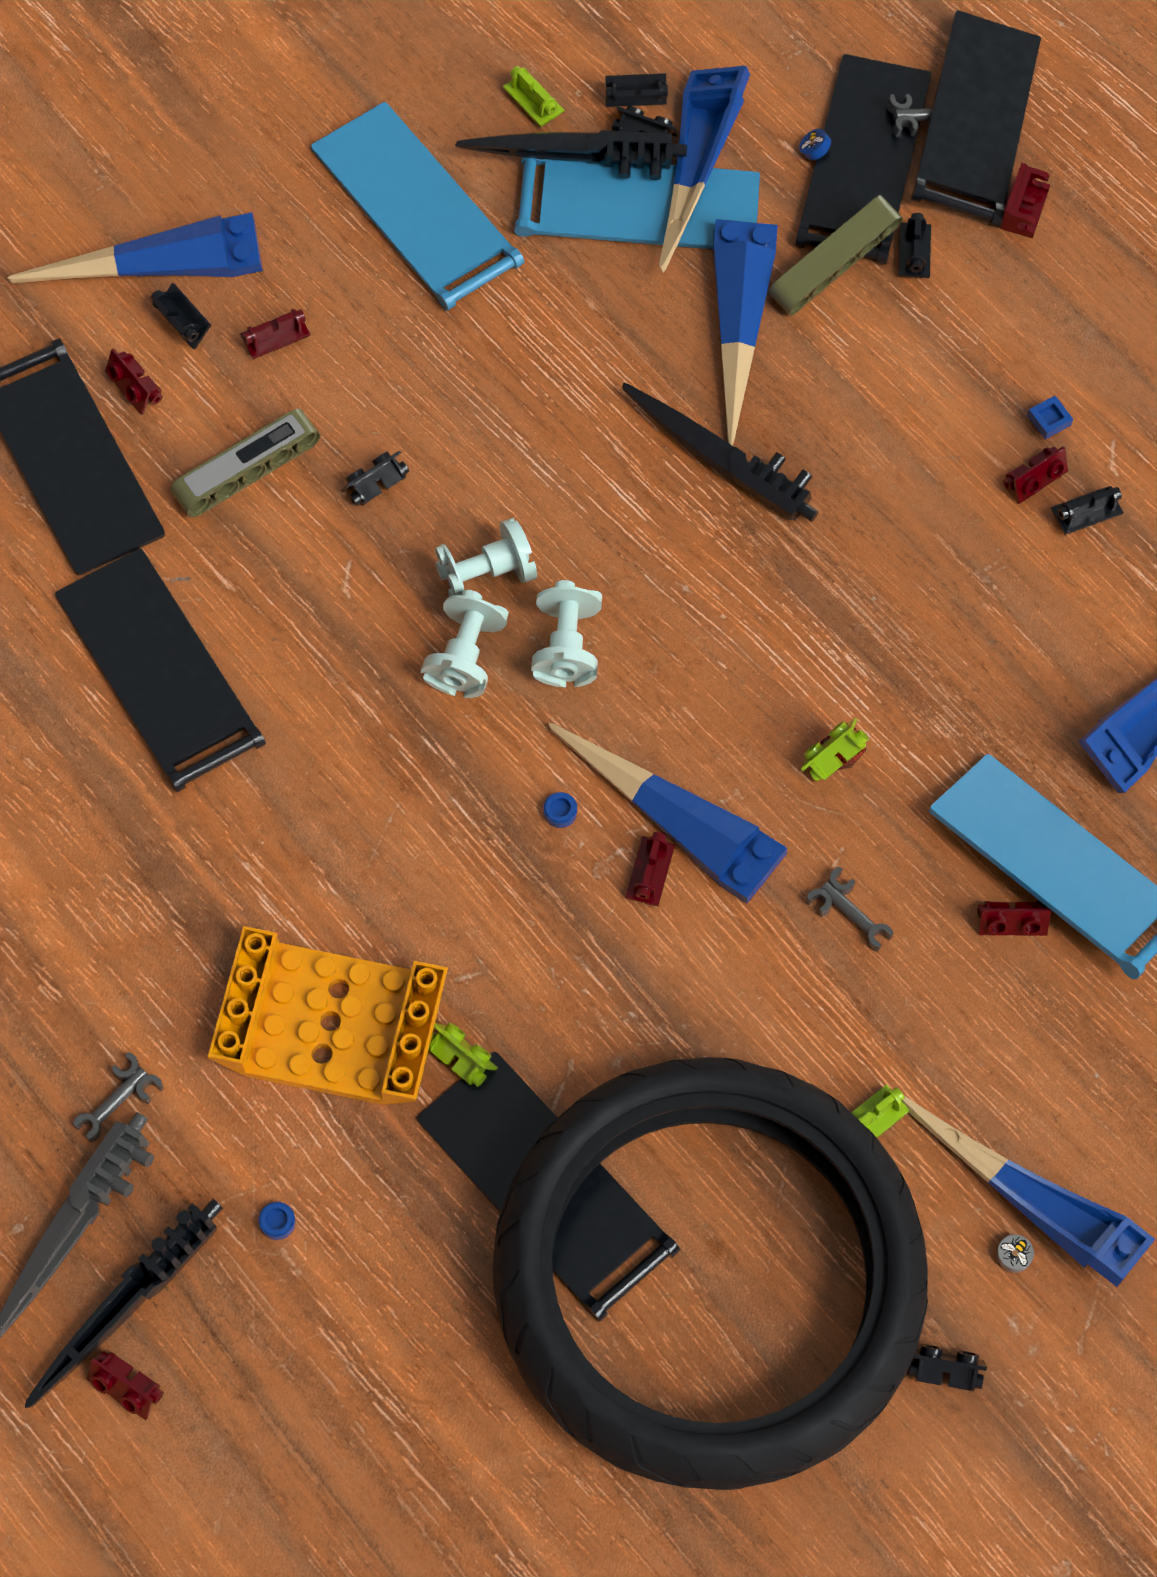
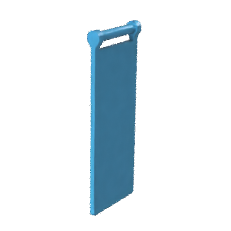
M386 102L379 104L311 145L312 152L434 293L446 311L455 307L458 300L512 267L517 269L525 263L519 250L504 238ZM501 252L506 256L450 291L444 289L447 285Z
M521 157V163L524 166L519 217L515 221L514 226L516 235L524 237L549 235L663 245L673 194L676 165H671L670 169H664V165H662L661 179L651 180L649 178V164H643V168H636V164H631L630 178L622 179L618 177L619 163H612V167H606L604 159L599 164H588L582 161ZM545 165L540 223H535L531 221L536 166ZM713 168L677 246L713 249L716 219L757 223L760 173Z
M990 754L985 755L931 805L929 809L930 814L1116 961L1128 977L1137 979L1143 974L1145 965L1157 954V934L1135 956L1128 955L1125 951L1157 919L1156 884Z

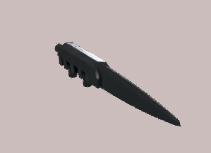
M603 130L599 133H523L459 140L455 144L456 147L525 158L582 161L588 164H599L604 159L606 167H612V163H619L618 177L622 179L630 178L631 164H636V168H643V164H649V178L651 180H660L662 165H664V169H670L672 156L687 157V144H672L671 134Z
M623 383V390L653 420L719 473L790 520L794 521L799 515L811 522L815 520L819 511L808 505L812 496L810 491L804 489L813 477L810 473L802 469L793 482L790 481L786 475L778 473V470L786 460L778 452L773 455L767 465L761 462L760 458L755 455L749 462L746 454L737 447L732 446L663 402L627 383Z
M212 1199L202 1211L192 1203L187 1208L188 1211L183 1210L178 1213L176 1219L179 1225L174 1230L168 1226L163 1231L167 1237L165 1240L158 1237L152 1241L151 1246L154 1252L149 1257L142 1254L138 1258L140 1262L131 1265L121 1275L123 1278L122 1282L94 1311L57 1356L27 1398L25 1408L33 1407L102 1345L146 1299L150 1300L165 1288L217 1231V1226L212 1220L223 1209L217 1201Z

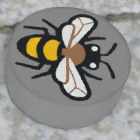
M1017 1234L1009 1235L1000 1242L997 1248V1261L1008 1272H1022L1029 1267L1034 1258L1033 1246L1024 1236Z

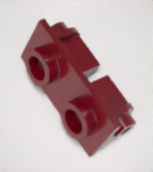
M291 309L290 313L275 318L272 321L253 328L251 326L247 327V331L240 333V336L252 358L256 359L307 338L311 334L305 324L306 318L302 309Z
M111 349L105 372L108 378L125 395L127 401L143 415L147 403L157 404L162 400V390L149 375L138 378L144 376L145 370L134 359L132 354H127L125 351L118 354L115 349Z
M1062 446L1059 449L1046 447L1042 452L1028 460L1031 468L1022 464L1006 474L1003 485L1009 491L1015 490L1018 504L1035 495L1038 491L1068 472L1065 447Z
M653 832L651 837L642 836L625 896L626 899L659 906L675 844L668 843L665 840V834Z
M985 901L984 904H978L977 913L978 918H980L978 935L1047 936L1051 909L1041 904V901L1015 902V909H1010L1009 902Z
M104 1351L97 1360L93 1358L87 1377L92 1386L100 1393H107L120 1402L122 1407L129 1413L137 1414L144 1420H147L151 1404L156 1405L164 1394L159 1389L160 1385L140 1371L132 1380H129L127 1376L133 1371V1367L113 1352L108 1354Z

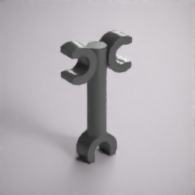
M891 94L887 102V109L893 114L895 121L893 134L895 137L900 136L902 127H906L910 132V136L914 137L918 129L917 121H930L932 109H910L912 98L909 94H905L902 104L896 102L895 95Z
M841 867L835 868L831 872L829 881L821 889H814L808 893L805 903L810 905L816 899L822 900L825 905L819 910L818 915L820 917L826 916L829 913L833 903L867 935L869 948L878 952L881 944L874 936L882 934L886 939L890 940L893 936L892 929L888 925L872 922L844 896L853 890L855 880L851 879L844 885L839 884L836 879L840 877L843 869Z
M127 1052L125 1054L128 1062L132 1064L129 1070L121 1071L116 1065L112 1067L115 1077L124 1082L92 1114L83 1113L78 1115L73 1122L77 1130L87 1123L93 1125L92 1130L86 1135L89 1142L95 1141L100 1136V1125L135 1090L139 1099L143 1103L149 1104L151 1100L144 1092L145 1088L149 1085H154L160 1091L164 1089L161 1079L155 1075H148L140 1067L136 1056L132 1053Z

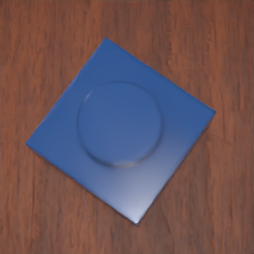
M1056 396L1032 407L1027 414L1045 440L1070 427L1073 422L1072 416Z

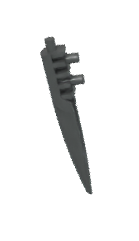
M136 1112L128 1125L116 1121L71 1185L70 1194L34 1248L0 1312V1338L42 1290L89 1224H93L100 1213L98 1202L108 1206L111 1202L108 1195L112 1190L125 1197L132 1193L133 1184L121 1178L123 1174L129 1176L132 1170L129 1168L131 1162L134 1160L145 1167H149L152 1164L154 1155L144 1150L150 1143L140 1133L148 1121L142 1114Z

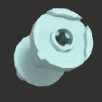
M512 517L500 522L501 540L482 546V554L455 563L445 544L442 543L435 547L438 561L435 562L441 580L447 579L451 587V589H448L449 597L462 595L465 590L464 581L490 572L492 577H496L514 570L521 583H527L537 578L535 561L528 563L529 554L532 553L529 542L517 520L514 521Z
M557 581L555 587L537 594V607L542 612L557 617L558 627L557 631L550 634V646L537 651L532 656L531 672L533 671V676L536 680L544 684L566 687V681H575L574 687H580L592 683L597 678L598 660L593 654L582 650L583 636L577 632L578 619L591 617L601 610L602 594L598 591L575 587V583L572 581Z
M464 590L462 595L448 597L443 603V610L448 617L461 624L457 637L448 641L444 653L428 655L424 659L421 673H424L423 679L426 683L441 692L455 696L458 690L465 692L463 698H474L484 693L488 682V675L481 667L476 665L480 649L475 645L479 632L501 631L506 627L509 612L504 607L482 600V596L476 591Z

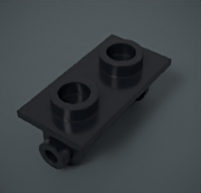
M666 73L605 76L606 107L667 104L668 85L666 84Z
M627 106V109L617 107L621 119L614 120L612 125L613 131L667 133L675 137L678 135L675 127L672 126L673 122L664 117L656 116L655 119L644 116V111L636 107Z
M913 213L911 218L908 219V223H900L899 276L930 278L931 224H927L923 214Z
M174 283L170 285L166 292L155 291L151 295L154 308H158L180 333V337L186 340L193 349H196L211 327V324Z
M400 450L393 455L386 451L372 461L375 467L367 472L360 468L346 478L348 484L341 491L345 492L350 489L352 494L349 497L355 506L359 504L364 506L382 493L376 484L377 481L380 480L387 490L399 481L406 478L405 474L409 472V469L403 461L398 463L396 460L401 454Z
M1112 486L1051 507L1065 535L1124 513L1118 503V500L1122 499L1121 491L1118 487L1113 488Z
M922 1344L921 1349L916 1348L913 1358L918 1359L917 1363L911 1362L908 1373L909 1377H915L916 1382L941 1385L943 1372L950 1373L948 1387L973 1392L975 1388L982 1389L984 1375L978 1374V1370L986 1371L987 1366L984 1360H979L978 1354L969 1351H957V1356L942 1353L943 1348L929 1344Z

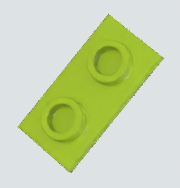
M516 66L511 70L510 75L512 79L503 88L540 127L565 112L524 67Z
M854 718L848 724L844 721L840 722L829 732L828 735L831 738L823 745L819 742L812 745L804 753L806 759L801 770L804 771L810 766L812 768L810 774L816 781L826 780L843 765L836 756L838 752L848 761L864 749L869 738L863 730L855 731L854 727L857 719Z
M435 1023L434 1028L439 1032L437 1034L433 1032L429 1051L446 1065H449L454 1057L457 1056L459 1059L452 1067V1070L469 1085L475 1084L477 1087L480 1086L486 1079V1075L483 1073L486 1069L497 1070L498 1067L489 1061L492 1057L490 1053L477 1044L472 1046L463 1038L466 1034L459 1027L452 1023H448V1025Z
M886 1084L856 1108L852 1114L878 1138L909 1113L910 1110L902 1102L905 1099L903 1093L896 1087L891 1090Z

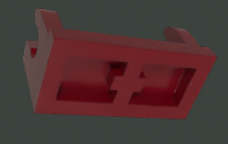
M1021 162L1000 229L1033 239L1050 189V185L1043 182L1049 180L1050 175L1047 172L1029 167Z

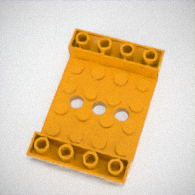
M243 926L209 1049L208 1059L246 1077L381 1105L416 1102L448 967L413 961L412 969L279 943L276 932ZM342 983L349 988V992L343 998H334L329 993L330 988L335 984ZM327 1016H336L341 1021L340 1026L333 1031L323 1029L321 1022ZM320 1048H326L332 1052V1058L323 1064L315 1062L312 1058L314 1052Z

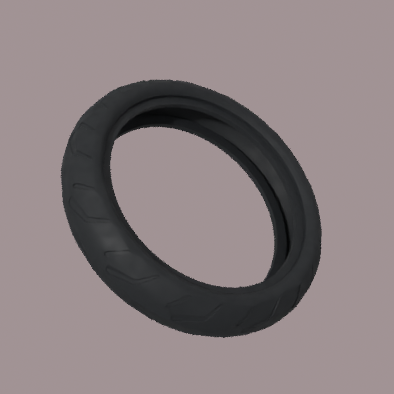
M704 1057L671 1060L631 1070L615 1077L577 1100L541 1133L539 1139L515 1174L499 1216L494 1246L493 1289L501 1329L509 1352L524 1382L534 1398L574 1439L612 1465L656 1482L685 1488L734 1490L775 1482L809 1469L844 1449L879 1416L904 1379L916 1352L927 1311L928 1265L923 1231L913 1197L904 1177L877 1137L841 1102L818 1087L781 1070L739 1059ZM700 1123L724 1124L766 1135L794 1150L817 1168L835 1189L852 1217L860 1239L866 1273L865 1303L856 1339L845 1360L827 1380L798 1402L780 1411L739 1422L710 1423L676 1418L652 1410L616 1389L599 1374L574 1341L564 1321L553 1280L552 1255L560 1221L572 1196L584 1179L610 1154L641 1136L668 1127Z

